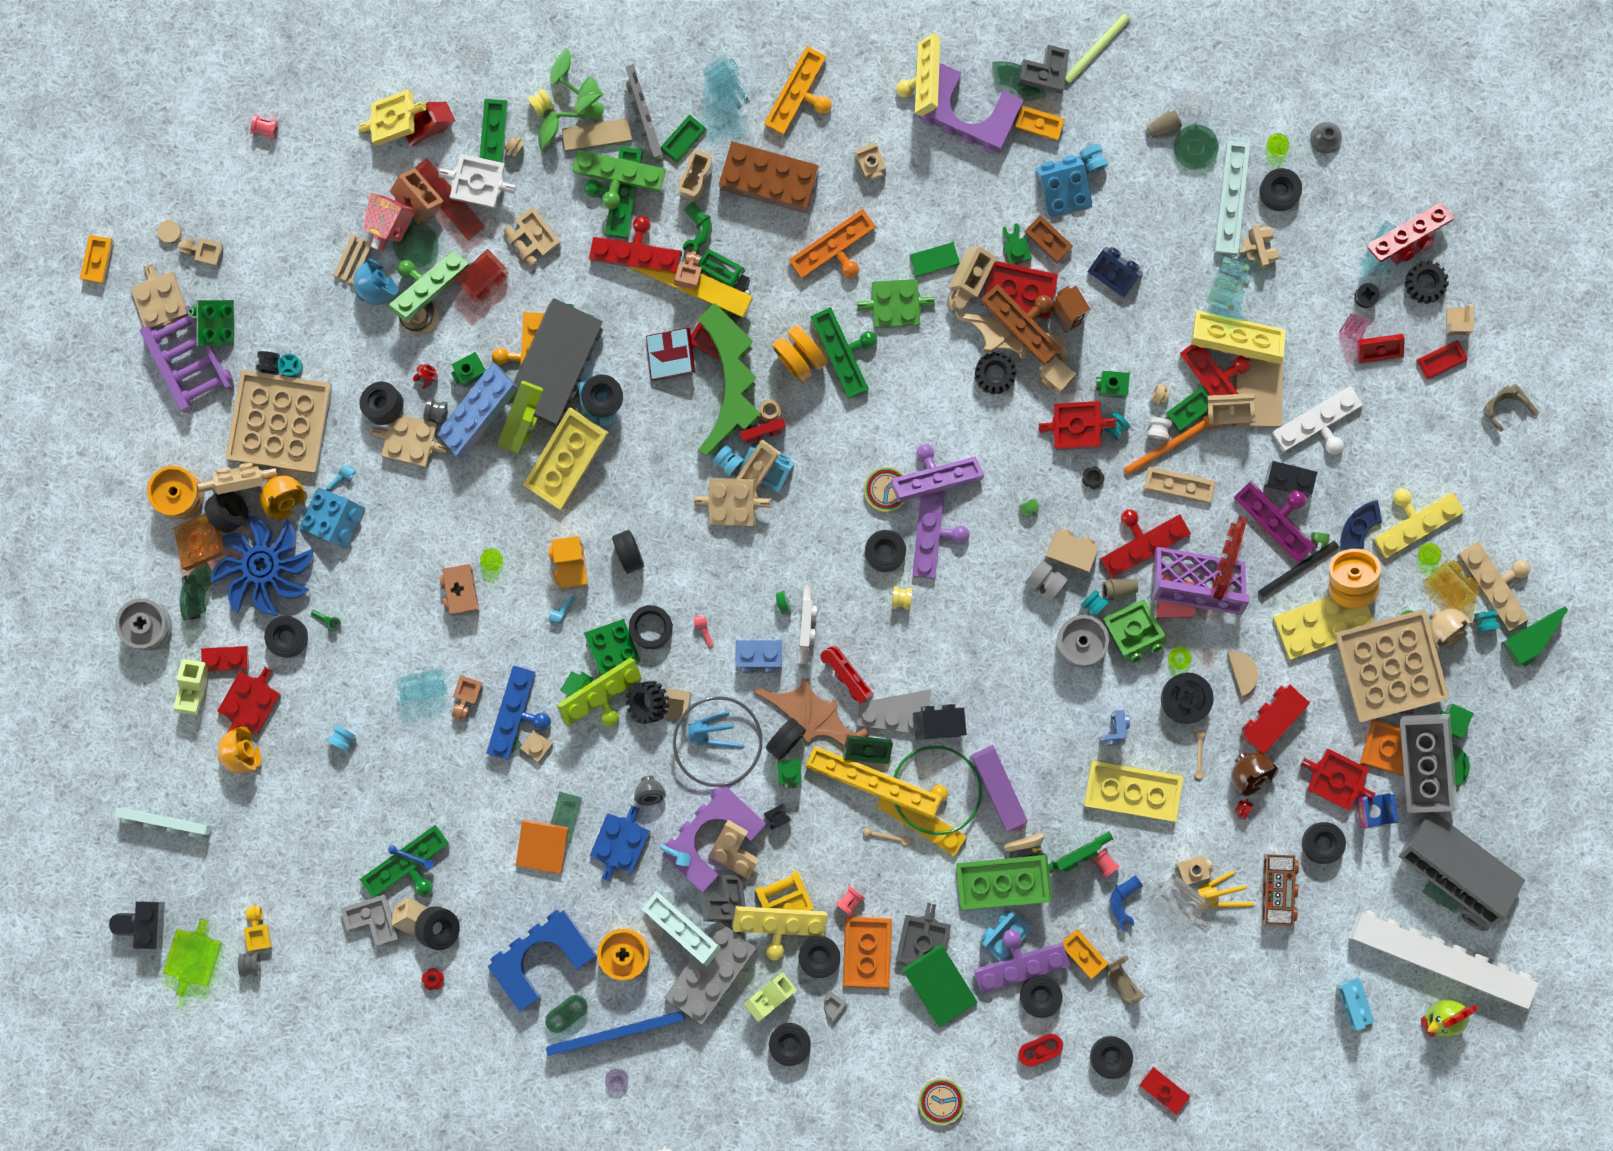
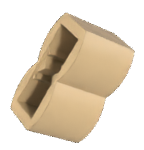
M696 149L690 155L687 164L688 170L679 181L680 197L695 203L700 199L704 190V182L709 178L713 168L710 154Z

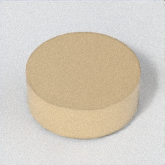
M172 220L162 222L157 231L159 238L167 244L177 242L182 234L180 226Z

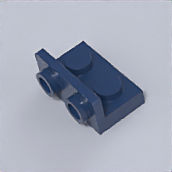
M1106 246L1087 272L1125 298L1143 272L1139 270L1140 266L1137 263L1122 258V253L1119 250Z

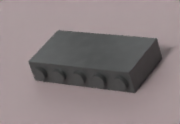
M555 298L550 301L514 380L518 388L521 381H526L543 388L533 416L553 427L558 422H561L567 412L564 410L567 401L571 403L576 393L573 387L576 381H581L585 373V369L582 368L585 360L589 362L595 349L591 348L594 340L599 341L604 330L601 328L603 321ZM517 392L506 405L512 407Z
M1427 812L1418 821L1398 856L1492 928L1506 918L1525 882V879L1435 812Z

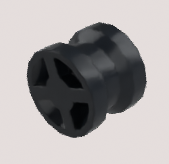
M1372 283L1362 284L1354 294L1355 303L1361 308L1372 307L1380 297L1379 289Z
M258 351L257 357L259 361L255 370L264 373H278L277 361L280 359V354Z
M784 804L764 813L765 818L770 821L771 830L792 820L790 816L786 815Z

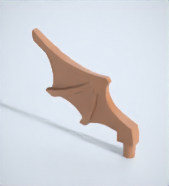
M801 678V684L796 689L786 693H773L763 688L754 690V693L767 699L784 711L790 718H794L806 729L803 737L807 743H810L814 737L823 735L832 737L845 746L847 735L869 736L865 728L856 733L853 730L849 731L839 719L836 700L833 699L832 702L820 699L812 691L809 682Z

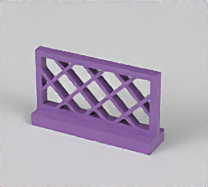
M1156 547L1153 600L1242 615L1249 604V595L1246 594L1245 562ZM1161 556L1169 557L1173 563L1167 565L1161 559ZM1190 560L1196 566L1189 569L1183 561ZM1213 564L1218 570L1212 573L1205 565ZM1175 566H1178L1184 572L1180 577L1172 570ZM1229 567L1239 569V575L1234 577L1227 569ZM1199 569L1207 576L1202 581L1194 574ZM1167 573L1174 581L1162 580L1161 575ZM1222 573L1229 582L1223 584L1216 576ZM1189 577L1196 585L1186 584L1183 580ZM1211 580L1218 589L1208 588L1205 584ZM1233 584L1240 593L1231 592L1228 587Z

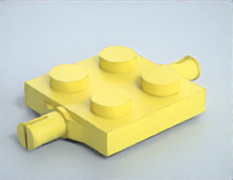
M409 90L371 103L370 120L359 124L358 130L361 134L371 130L372 143L376 146L414 133V115L425 111L426 104L424 101L414 104V94Z

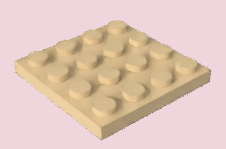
M241 370L225 459L317 474L332 384Z
M1426 609L1334 633L1359 723L1450 699L1431 634Z

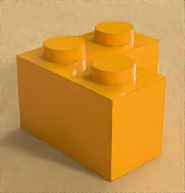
M579 536L551 540L552 546H548L550 560L557 565V571L553 572L555 585H559L561 590L589 586L582 539Z

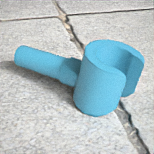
M342 466L337 477L326 486L327 489L331 490L343 477L350 481L356 470L351 466Z
M570 596L560 611L552 609L549 621L560 624L566 610L575 598Z
M663 844L660 846V850L677 857V865L689 866V854L678 852Z

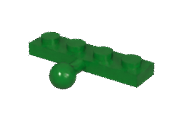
M620 146L618 158L638 163L642 162V149ZM595 179L588 180L584 185V191L589 197H597L610 190V186L601 185ZM620 184L618 191L620 204L616 209H609L605 231L606 236L622 239L629 238L637 187Z
M831 307L810 316L847 398L850 399L868 391L867 383L852 352L861 348H874L878 341L876 334L866 331L861 334L859 340L848 344Z
M434 825L403 847L401 851L427 860L447 846L449 841L439 827ZM398 854L392 855L360 878V881L372 898L379 895L406 874L415 883L414 891L418 896L426 897L433 890L431 881L422 878L416 870L420 863Z

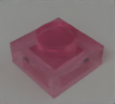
M1350 314L1339 333L1345 338L1359 340L1370 321L1365 316Z

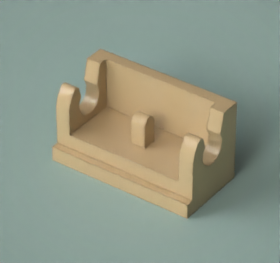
M1254 393L1208 396L1209 425L1256 423Z

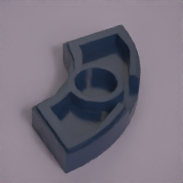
M1378 500L1359 507L1347 519L1340 536V552L1349 549H1364V539L1367 532L1374 525L1382 523Z

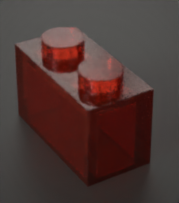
M487 249L454 280L476 303L478 300L484 301L491 292L489 290L495 284L499 286L507 279L506 274L508 270Z

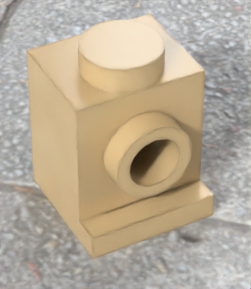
M876 142L855 150V157L865 180L871 178L873 181L884 176L883 173L886 172V165ZM873 158L875 159L876 163L870 165L867 162L868 159Z
M1204 855L1175 863L1182 886L1211 878L1210 873L1213 872L1210 859H1205ZM1195 865L1200 867L1199 874H1194L1192 871Z

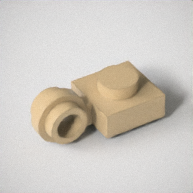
M182 238L177 247H179L180 253L192 256V253L196 252L194 260L197 262L218 267L223 244L200 238L198 246H195L194 241Z

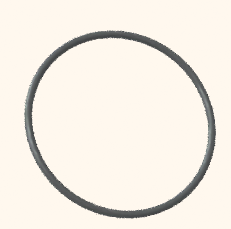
M724 696L708 697L691 705L678 720L673 734V751L682 771L695 782L710 787L728 786L743 779L756 765L762 750V731L754 713L740 701ZM711 700H727L743 707L753 718L759 734L758 752L750 768L740 777L726 783H708L692 776L682 765L676 748L677 732L684 717L697 705Z

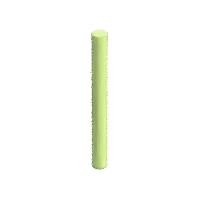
M1123 14L1067 73L1065 82L1068 85L1130 21L1127 15Z

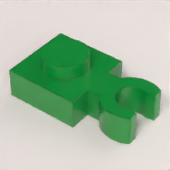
M1017 223L1014 224L1015 233L1013 234L1007 232L1006 226L1002 229L1004 237L1009 240L1003 246L1009 264L1013 265L1032 260L1026 237L1020 239L1018 237L1020 227Z

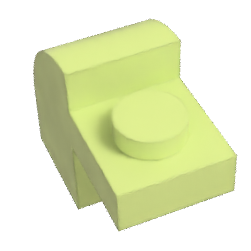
M182 659L176 679L179 689L173 709L174 712L197 716L201 700L205 697L208 681L207 667L204 662Z
M782 972L743 1004L759 1022L796 992L797 989Z

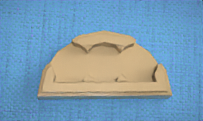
M1238 651L1228 652L1240 696L1249 693L1256 685L1258 678L1257 667L1248 655Z

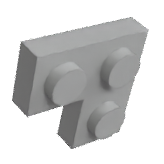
M386 894L340 908L346 930L369 924L375 946L399 939L396 928L392 926L393 916Z

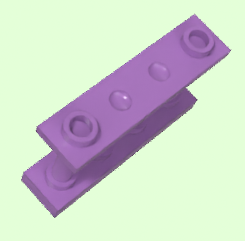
M187 305V306L184 307L185 310H186V312H187V314H188V308L190 307L189 305ZM189 314L159 331L156 329L153 331L148 326L139 330L180 411L183 413L192 410L190 403L196 397L224 384L225 388L231 390L233 389L231 382L234 381L229 370L223 369L212 346H204L209 356L179 371H173L170 365L173 362L172 359L197 347V336L169 351H163L160 342H162L163 338L191 324L194 325L197 331V318H192ZM212 364L214 365L219 376L190 391H183L180 385L183 382L182 379Z

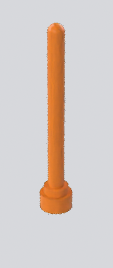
M1207 412L1206 416L1203 417V421L1126 466L1124 473L1131 475L1205 429H1212L1213 427L1216 429L1221 425H1209Z

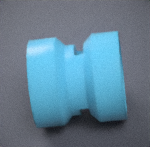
M1100 144L1091 145L1079 152L1081 159L1086 163L1085 168L1088 174L1100 171L1109 165L1107 159L1101 154L1102 148Z
M726 445L715 456L712 463L717 467H722L724 473L731 477L735 473L734 469L737 466L740 467L744 459L739 455H734L732 449Z

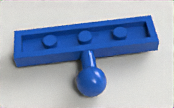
M513 665L488 745L487 755L509 761L521 721L532 723L539 731H545L550 727L551 718L548 714L541 712L534 715L524 712L536 674L535 671Z

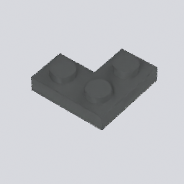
M1048 45L1045 49L1043 64L1023 59L1018 83L1061 94L1064 90L1070 50Z
M720 875L717 877L720 897L705 896L700 899L703 922L733 923L736 906L746 907L742 876Z

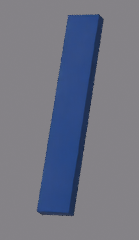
M682 1011L548 1045L546 1048L547 1056L684 1021V1014Z

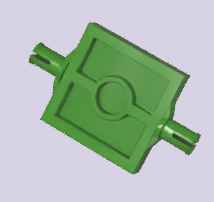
M917 279L872 282L873 294L871 301H857L858 311H872L875 328L920 325L921 306H935L934 296H920Z

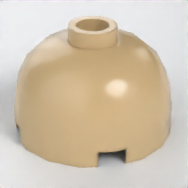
M1438 609L1429 617L1431 620L1429 622L1431 634L1437 653H1442L1441 648L1445 645L1450 644L1449 648L1461 641L1468 634L1465 631L1468 626L1471 629L1474 626L1471 619L1457 609H1446L1444 611Z

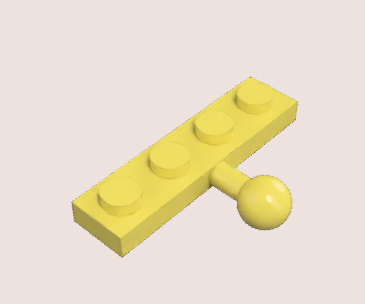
M935 33L918 43L917 76L910 81L902 80L896 86V92L902 98L910 97L914 92V88H916L915 113L920 117L938 107L940 37Z
M1398 489L1393 495L1394 503L1403 507L1408 518L1376 536L1373 540L1383 557L1388 558L1464 513V510L1454 493L1451 492L1416 513L1411 504V493L1407 489Z
M736 906L732 928L734 932L773 934L772 942L767 945L765 952L769 959L779 960L784 954V948L781 945L782 934L824 936L828 915L825 911Z

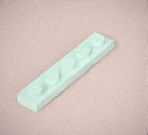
M1227 141L1214 253L1238 255L1250 143Z

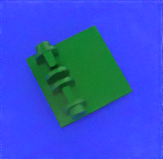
M197 300V304L188 308L189 316L197 318V346L234 345V300Z
M624 619L584 632L600 675H604L629 658L634 659L636 663L641 661Z

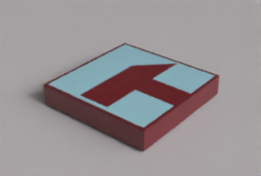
M686 327L646 336L652 381L696 373L690 328Z

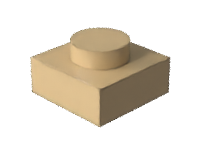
M533 730L520 749L540 762L553 743Z

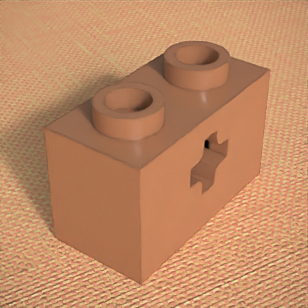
M416 168L399 175L389 191L398 202L416 210L413 219L418 225L433 218L443 203L442 198Z
M466 564L442 569L443 575H440V584L442 589H446L447 597L443 598L445 610L449 611L452 616L480 611L472 566ZM457 585L464 588L460 592L461 596L453 592V590L457 589Z

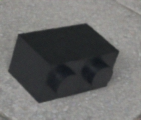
M1272 461L1268 466L1264 486L1289 493L1301 491L1306 497H1309L1313 494L1318 472Z
M955 704L942 705V709L935 710L934 706L920 707L921 711L913 713L915 740L952 738L967 735L964 708H956Z

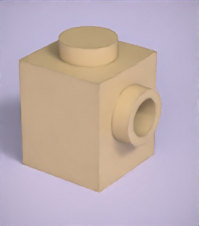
M1056 356L1045 366L1041 365L1039 368L1042 371L1039 375L1042 379L1040 383L1048 390L1053 388L1058 394L1065 389L1076 375Z

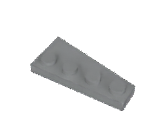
M634 64L625 66L629 79L625 81L628 94L633 93L635 101L631 103L635 115L640 114L642 120L641 123H638L642 136L647 135L649 143L645 144L648 156H653L655 162L664 160L650 113L645 103L643 91L638 81Z

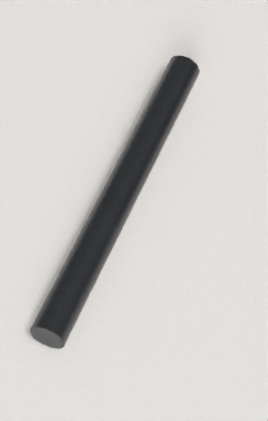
M1332 541L1325 548L1320 549L1258 590L1262 598H1265L1339 548L1336 541Z

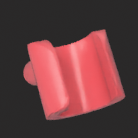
M704 616L694 617L695 629H702L708 647L712 646L713 642L708 632L706 618Z

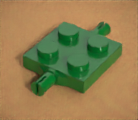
M1108 831L1099 837H1095V840L1056 861H1051L1049 863V873L1062 869L1064 872H1068L1078 866L1077 861L1081 859L1088 861L1098 856L1097 850L1101 849L1102 845L1114 840L1111 833Z

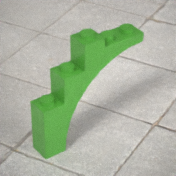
M715 303L697 319L708 332L718 351L724 379L723 401L717 421L709 436L698 448L705 456L708 453L713 455L721 447L719 442L724 437L728 439L735 433L737 429L734 426L736 424L743 430L746 427L751 429L759 421L757 416L760 414L741 394L743 391L747 394L756 385L753 381L757 377L738 359L739 356L744 358L753 349L750 346L753 341Z

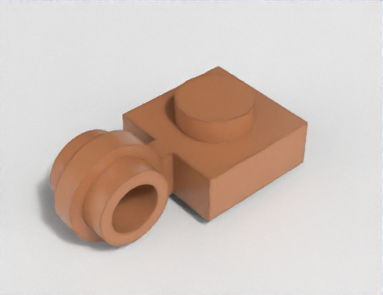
M687 252L685 263L679 262L674 280L675 286L696 291L702 269L698 267L701 255H697V252Z
M460 675L453 698L461 700L460 704H455L452 712V717H455V720H466L469 712L466 702L476 705L483 685L482 682Z

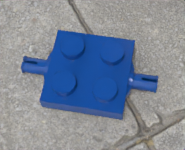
M631 805L626 818L607 813L590 853L591 857L601 860L606 865L601 877L602 879L610 882L614 869H622L632 874L634 873L651 832L635 822L640 808Z

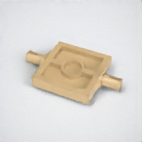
M153 264L144 266L143 268L148 279L139 285L131 287L144 327L148 326L151 329L166 327L180 318L188 316L184 308L186 303L176 274L170 272L162 276H156ZM176 332L169 335L168 339L177 337Z
M402 414L394 422L390 423L387 430L373 427L371 432L372 437L384 439V447L381 453L382 458L422 468L427 467L429 457L433 451L446 455L449 448L447 445L436 443L437 423Z
M244 463L239 465V468H219L216 472L212 473L213 479L211 481L197 484L199 493L213 490L217 494L262 486L264 479L277 477L276 468L262 471L259 470L256 464Z
M710 478L708 496L695 495L694 500H702L694 501V505L708 506L709 524L755 526L758 507L771 508L772 504L770 503L771 498H758L756 479Z

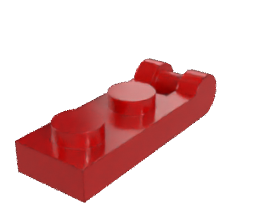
M830 646L822 651L820 655L821 661L831 665L835 671V676L840 682H844L849 689L850 696L855 701L861 704L874 694L837 646Z

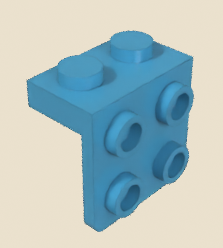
M1066 156L1062 161L1055 163L1053 161L1044 162L1040 167L1035 168L1037 177L1042 183L1049 216L1062 215L1088 208L1092 205L1085 164L1079 156Z
M318 488L301 521L300 529L347 549L365 507L347 498Z

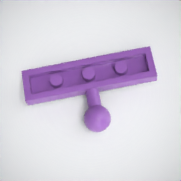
M923 444L918 447L916 455L921 462H925L927 469L893 478L890 484L898 502L983 480L984 473L976 456L937 467L933 460L934 449L928 444Z
M945 490L921 496L913 577L936 579L940 538L953 539L957 544H964L970 538V532L964 526H957L953 530L941 529Z
M1010 929L1003 934L1002 939L1005 946L1011 949L1013 957L974 969V975L982 994L1069 967L1070 963L1063 942L1022 954L1019 947L1021 935L1018 931Z

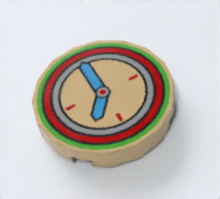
M880 467L872 471L864 485V496L868 504L875 510L883 513L894 512L901 508L906 501L898 502L890 483L891 479L904 476V474L892 467Z
M936 1078L928 1081L922 1087L918 1096V1106L921 1114L927 1121L935 1125H948L955 1122L961 1116L964 1109L965 1097L961 1088L954 1081L947 1078Z

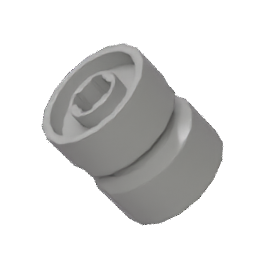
M1042 560L1025 581V584L1034 591L1040 590V596L1050 603L1068 579L1059 572L1054 573L1053 567Z

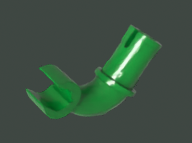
M691 202L684 211L695 222L699 232L694 240L685 241L683 249L686 250L689 246H694L693 251L697 252L698 255L700 247L711 236L712 223L710 220L711 216L706 215L695 202Z

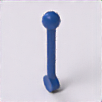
M394 845L388 848L390 854H398L423 864L427 869H431L434 866L432 860H423L398 850Z

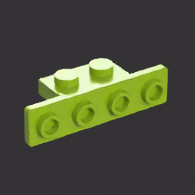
M521 381L497 446L514 453H519L521 446L527 445L531 435L527 431L528 429L533 430L537 417L533 415L543 388L526 381Z

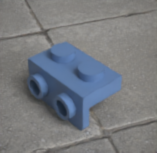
M1116 710L1111 713L1113 734L1099 737L1100 742L1105 741L1106 746L1119 745L1123 739L1127 738L1126 730L1130 729L1129 715H1125V710Z

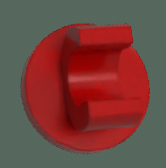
M429 364L418 365L416 368L417 374L414 375L413 381L416 382L422 377L425 381L422 388H428L438 378L436 369Z

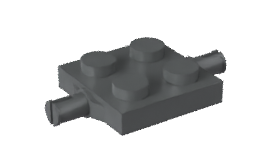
M927 903L925 916L914 917L905 915L896 961L905 962L910 965L941 944L946 950L951 925L934 919L936 904H932L930 912L931 903Z

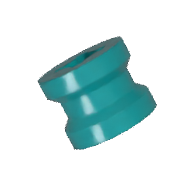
M284 354L278 360V369L284 376L296 378L303 371V363L294 354Z
M1114 412L1111 415V419L1116 418L1117 427L1104 428V430L1118 441L1122 437V433L1128 431L1131 426L1120 414Z
M1095 589L1080 606L1086 608L1090 612V616L1095 617L1109 602L1106 599H1102L1099 596V592Z
M1497 610L1474 614L1475 619L1478 621L1477 632L1500 629V624L1496 619L1498 616Z

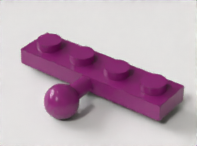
M1252 481L1233 497L1297 563L1315 548V545L1287 517L1294 509H1301L1305 506L1307 498L1303 492H1292L1288 497V503L1282 509H1279Z

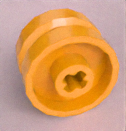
M795 324L787 331V337L791 344L786 339L780 337L771 344V347L786 369L801 383H804L812 376L811 369L807 363L813 369L820 370L827 364V360L807 333Z
M169 465L160 468L152 475L148 482L147 496L150 504L155 510L170 518L184 519L191 517L200 509L204 501V492L199 493L197 484L202 482L195 474L180 466Z
M1362 549L1344 550L1335 555L1329 567V593L1331 598L1347 608H1361L1373 603L1380 592L1381 565L1379 560L1372 553Z
M628 928L613 930L604 936L599 944L597 952L599 966L612 979L622 981L633 979L641 974L649 963V944L644 936L636 930ZM623 949L629 952V956L626 958L620 956V952Z

